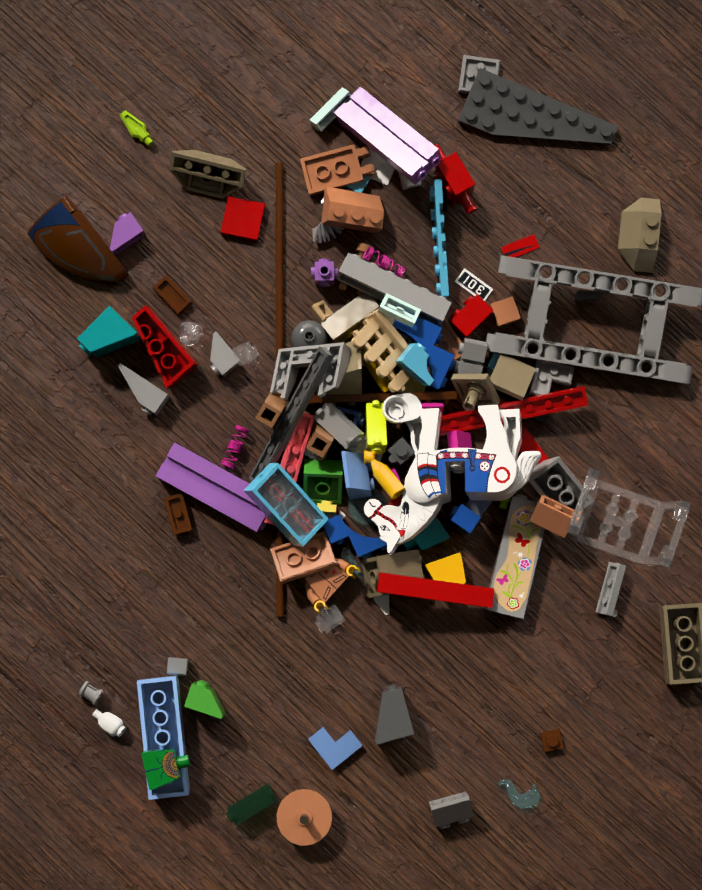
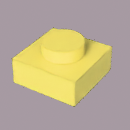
M333 501L317 503V506L324 514L336 515L337 505H334Z

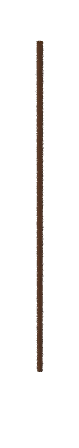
M281 162L276 163V360L278 350L283 349V163ZM284 451L282 452V454H281V456H280V458H279V460H278V462H277V463H279V464L281 463V460H282V456H283ZM276 527L277 547L284 544V534ZM276 569V616H284V584H281Z

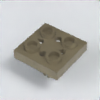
M453 374L451 381L465 410L470 411L471 408V411H473L475 406L499 405L500 398L488 374Z

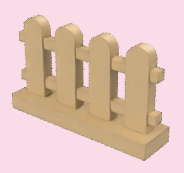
M377 309L364 318L362 323L365 326L360 331L355 330L352 333L354 337L351 343L354 348L363 347L366 350L364 360L367 363H372L373 361L377 363L376 374L378 377L383 378L387 376L391 380L388 383V388L391 392H403L406 389L404 384L408 380H414V377L402 368L396 360L408 344L385 315ZM373 335L376 338V342L371 346L367 341ZM386 350L389 355L383 361L380 355ZM398 365L401 370L394 375L392 370Z

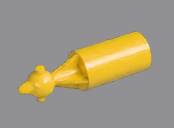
M364 449L363 462L365 464L371 463L374 478L393 500L402 495L405 487L387 465L375 460V451L370 452Z

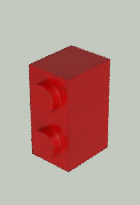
M478 294L474 298L470 296L463 303L465 307L461 311L457 309L450 316L451 326L463 338L469 337L494 311Z

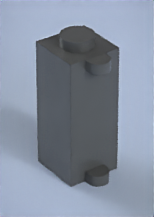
M403 437L387 451L386 455L389 457L388 465L390 467L396 465L398 468H401L415 454L413 448Z

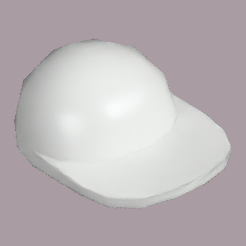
M411 393L392 395L384 401L382 414L387 421L393 424L413 421L420 416L422 404Z

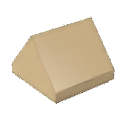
M324 300L313 304L310 308V312L320 324L334 314Z

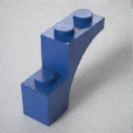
M340 515L328 519L323 525L331 544L335 543L338 546L347 542L346 538L349 537L358 558L361 556L363 559L374 555L373 551L380 549L381 552L387 550V544L380 538L365 537L352 531L344 523Z

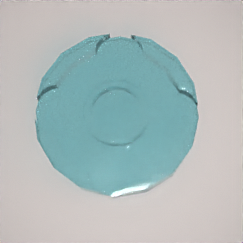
M376 488L371 490V497L349 500V513L358 523L364 525L374 524L364 512V506L368 500L376 499L383 506H386L383 494Z

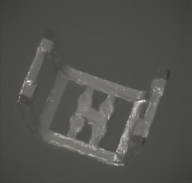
M589 468L567 531L569 538L641 565L670 568L691 503L683 500L662 502L601 481L598 479L600 471ZM598 489L612 493L613 496L610 504L605 508L606 515L604 521L599 525L600 534L598 540L583 535L594 502L586 508L584 506L588 495L590 494L595 501ZM620 497L631 500L629 509L625 511L623 518L615 516L619 511L618 502ZM640 503L654 509L637 555L623 550L626 540L631 536L630 529L633 521L637 518L636 509ZM664 511L674 512L673 520H676L677 523L669 546H663L658 557H649ZM612 524L615 527H622L617 532L618 541L616 547L605 543L608 533L613 529Z

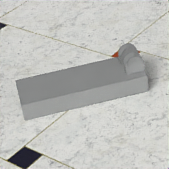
M609 562L595 612L612 617L617 616L618 612L615 606L626 569L625 565Z

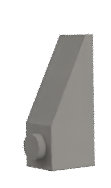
M119 363L120 371L136 399L143 406L141 410L150 416L152 413L158 415L170 396Z

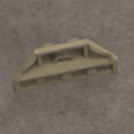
M198 150L172 151L169 171L174 174L186 190L223 199L243 188L246 169L230 158Z
M641 197L621 212L617 250L633 272L653 273L658 253L661 225L660 199Z

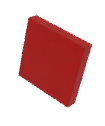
M228 196L220 233L258 241L265 203Z

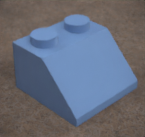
M341 451L349 500L371 497V490H375L374 479H370L369 472H372L371 463L365 464L363 462L364 454Z

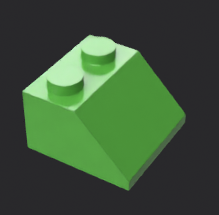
M305 459L303 491L314 503L333 501V504H341L343 461Z
M202 680L192 683L184 707L222 719L225 716V711L214 688L209 687L210 683Z

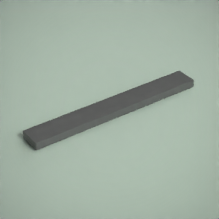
M319 346L255 465L249 477L251 481L269 463H277L334 358L324 347Z

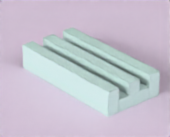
M386 293L378 311L413 328L421 309Z

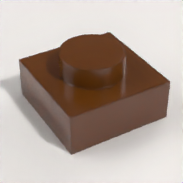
M559 728L540 732L544 752L564 748Z

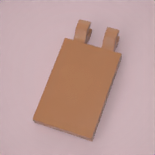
M355 144L301 158L300 161L309 196L323 193L325 187L339 189L364 182L363 176L375 175L373 164L360 167L358 160L359 158L371 157L369 147L365 146L356 149Z

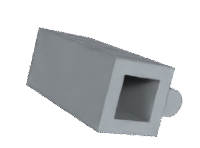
M325 403L316 411V415L313 418L344 448H356L361 443V437L364 433L332 403Z

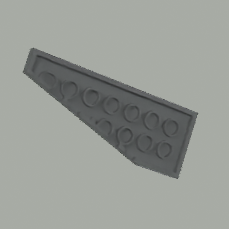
M479 68L458 118V122L491 136L576 141L606 145L611 144L618 128L617 125L482 68Z

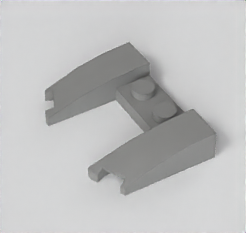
M344 342L279 349L270 392L273 395L278 392L281 394L280 398L288 400L295 384L299 367H308L317 349L321 346L334 356L319 385L318 396L320 398L324 397L326 392L334 388L338 389L347 369L351 348Z

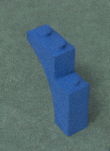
M420 317L417 318L413 328L395 320L393 323L394 328L408 336L416 344L420 343L426 348L425 352L430 355L427 361L431 377L434 379L431 388L436 391L439 388H444L448 380L445 375L448 370L452 371L456 361L453 360L454 354L434 346L435 343L439 344L443 336L440 333L442 328Z

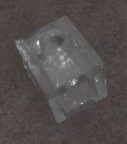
M334 604L328 610L325 607L320 609L321 615L318 614L316 617L318 621L315 624L320 632L325 631L327 634L346 620Z

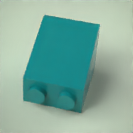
M110 306L77 338L80 342L78 346L89 357L93 354L96 358L142 339Z

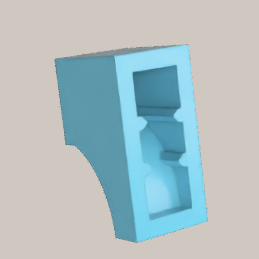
M411 343L396 362L423 386H430L434 381L427 369V358L430 355L425 352L426 348L420 343Z

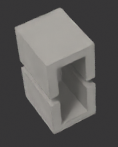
M464 338V342L459 344L458 354H461L460 361L455 363L454 372L457 374H482V364L484 363L488 347L487 342Z

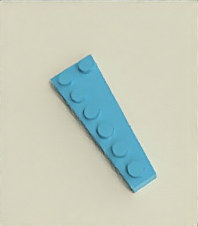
M434 179L433 186H430L429 201L433 202L430 216L431 220H434L435 227L432 228V239H436V246H433V255L437 257L438 265H435V276H439V283H436V294L448 299L446 251H444L446 239L445 232H443L444 215L441 212L443 210L442 179Z

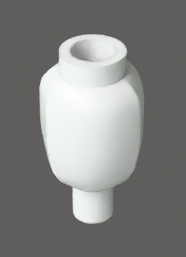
M97 709L92 714L93 717L98 719L100 728L110 736L120 737L125 732L126 727L123 726V721L110 712L101 713Z

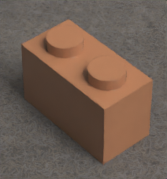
M542 494L532 511L529 521L533 522L537 527L549 530L555 536L565 538L575 521L577 511Z

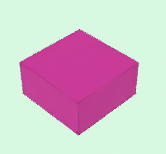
M458 430L447 432L448 448H472L471 433Z

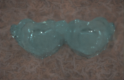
M344 547L341 557L349 561V564L355 565L361 570L358 562L353 559L354 555L351 553L350 548ZM354 570L353 573H354V574H359L360 571Z

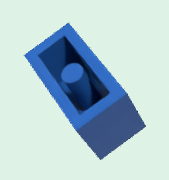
M463 504L459 507L455 506L448 515L451 518L449 523L466 535L471 533L481 518Z

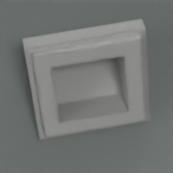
M168 657L167 674L186 676L189 659Z

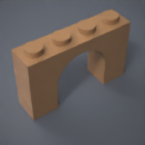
M270 392L255 419L272 428L276 422L280 421L289 401L283 400L277 394L273 395ZM315 419L306 449L323 458L334 437Z

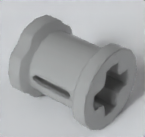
M86 681L77 696H83L95 705L101 697L103 690L96 689L89 684V681Z

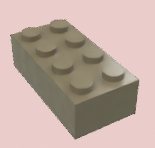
M702 603L659 606L665 684L702 682Z

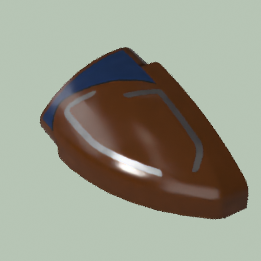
M68 196L61 198L46 210L27 233L48 260L60 269L78 278L92 282L116 284L129 276L113 252Z

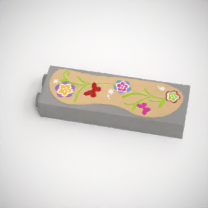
M516 494V497H511L489 588H494L492 608L484 607V610L524 619L545 528L537 527L533 522L529 521L539 499L530 501L527 500V496Z

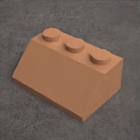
M325 187L322 225L370 233L382 230L384 209L380 196Z

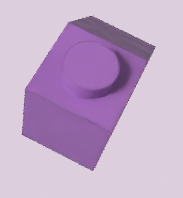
M131 212L119 216L118 221L114 224L110 250L114 255H117L146 235Z

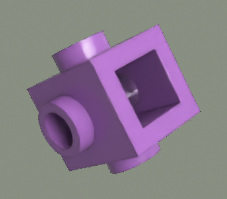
M319 259V262H315V267H311V279H315V285H319V287L334 285V278L337 277L338 267H334V261H330V259ZM321 270H328V272L323 274Z

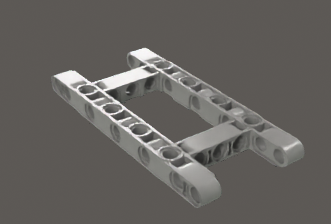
M501 255L498 273H503L510 277L534 280L524 337L497 332L496 334L487 333V351L690 384L693 367L686 366V364L661 360L658 359L668 302L697 307V305L702 306V288ZM544 267L550 269V276L547 278L541 276V269ZM582 273L588 276V281L585 284L579 282V276ZM621 279L626 283L624 290L617 288V282ZM559 284L647 299L637 355L544 340L545 325L548 321L547 313L551 304L552 286ZM657 286H662L664 289V293L660 297L655 294ZM535 343L537 345L535 353L528 352L527 347L529 344ZM573 349L575 352L573 359H566V351ZM610 355L612 363L605 366L603 359L605 356ZM644 362L650 364V368L646 372L641 370V365Z

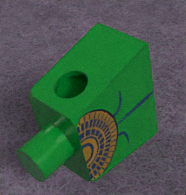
M176 749L148 750L141 753L149 791L180 778V769L191 766L189 756L177 757Z

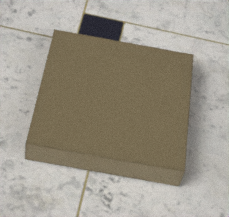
M501 353L490 379L495 389L522 401L536 368Z

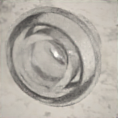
M185 321L180 325L179 337L183 344L193 347L202 339L203 329L196 322Z

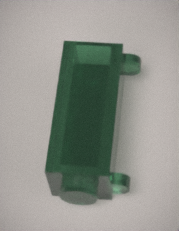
M269 782L229 805L226 815L231 823L235 822L236 825H239L277 802L278 797Z

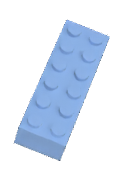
M178 675L137 680L144 751L176 749L177 757L186 755ZM188 767L180 769V778L149 791L147 782L148 799L189 795Z

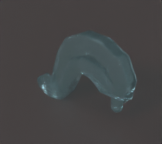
M503 779L498 783L499 786H506L510 800L521 809L531 808L537 805L541 796L539 790H536V784L532 785V790L520 794L511 780Z

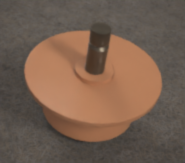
M300 789L288 794L281 801L277 811V825L281 834L288 841L296 845L307 846L319 842L328 833L332 822V812L327 800L318 792L309 789Z

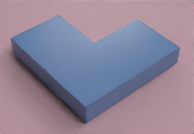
M324 727L308 738L332 770L363 746L351 730L336 742Z

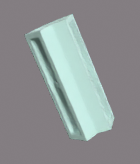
M342 87L309 120L310 124L317 131L322 132L336 118L334 112L344 102L347 104L351 100L350 92ZM346 97V99L334 110V108ZM331 112V114L319 125V123Z

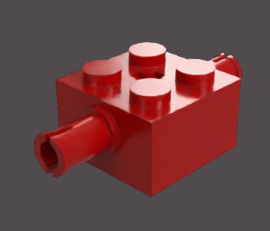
M434 145L439 149L442 157L440 163L435 167L434 179H442L443 194L447 201L451 200L453 205L460 201L467 215L477 210V207L469 195L473 194L474 180L457 152L446 157L440 145Z

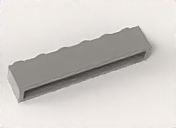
M347 254L336 277L337 280L380 301H383L387 293L421 309L418 317L439 327L452 303L443 296L431 293L427 288L414 285L408 279H402L391 271L379 268L375 263L362 260L356 254Z

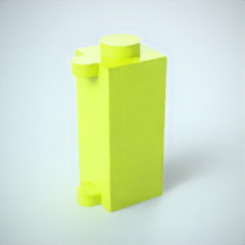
M378 400L366 403L364 411L366 418V450L370 452L375 451V455L385 453L387 447L386 419L382 414L383 403H380Z

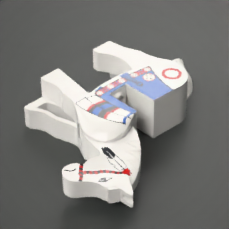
M498 405L478 406V412L485 422L487 429L486 442L482 450L474 448L437 450L442 412L439 408L420 409V416L417 419L405 422L411 433V444L415 451V459L405 477V489L403 490L401 505L399 507L392 505L383 506L378 500L370 499L364 506L366 516L378 526L381 535L380 539L387 544V552L390 555H393L398 545L410 541L422 532L434 520L442 504L451 501L450 471H453V473L465 472V492L470 500H506L528 482L542 455L539 451H525L518 457L522 444L520 409L500 410Z

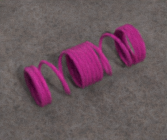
M369 247L366 250L363 260H367V262L374 254L373 247ZM380 253L375 262L379 268L386 270L390 261H392L389 271L396 265H399L395 264L393 266V260L385 255L380 256ZM399 265L394 273L401 278L405 268Z
M235 425V430L243 436L232 435V438L236 441H229L227 448L230 450L225 451L226 454H228L227 452L241 453L244 444L233 436L247 438L240 431L249 433L248 429ZM228 454L230 457L234 459L223 458L221 465L231 469H235L236 465L226 460H238L235 457Z

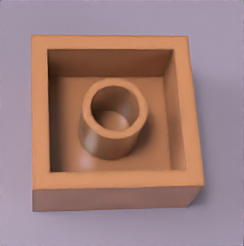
M513 296L490 304V307L494 310L492 315L497 328L521 319Z

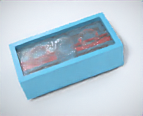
M269 463L243 490L294 546L303 547L328 520V517L279 463Z

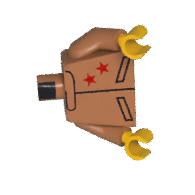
M335 558L337 566L308 575L305 578L304 587L307 598L319 615H321V607H325L328 610L325 602L349 576L356 579L353 576L354 570L361 571L358 567L349 564L343 559Z

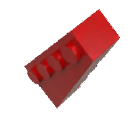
M145 305L131 317L167 389H172L199 365L151 307Z

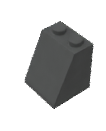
M396 684L385 686V690L381 692L374 737L376 745L414 734L401 686L397 687Z

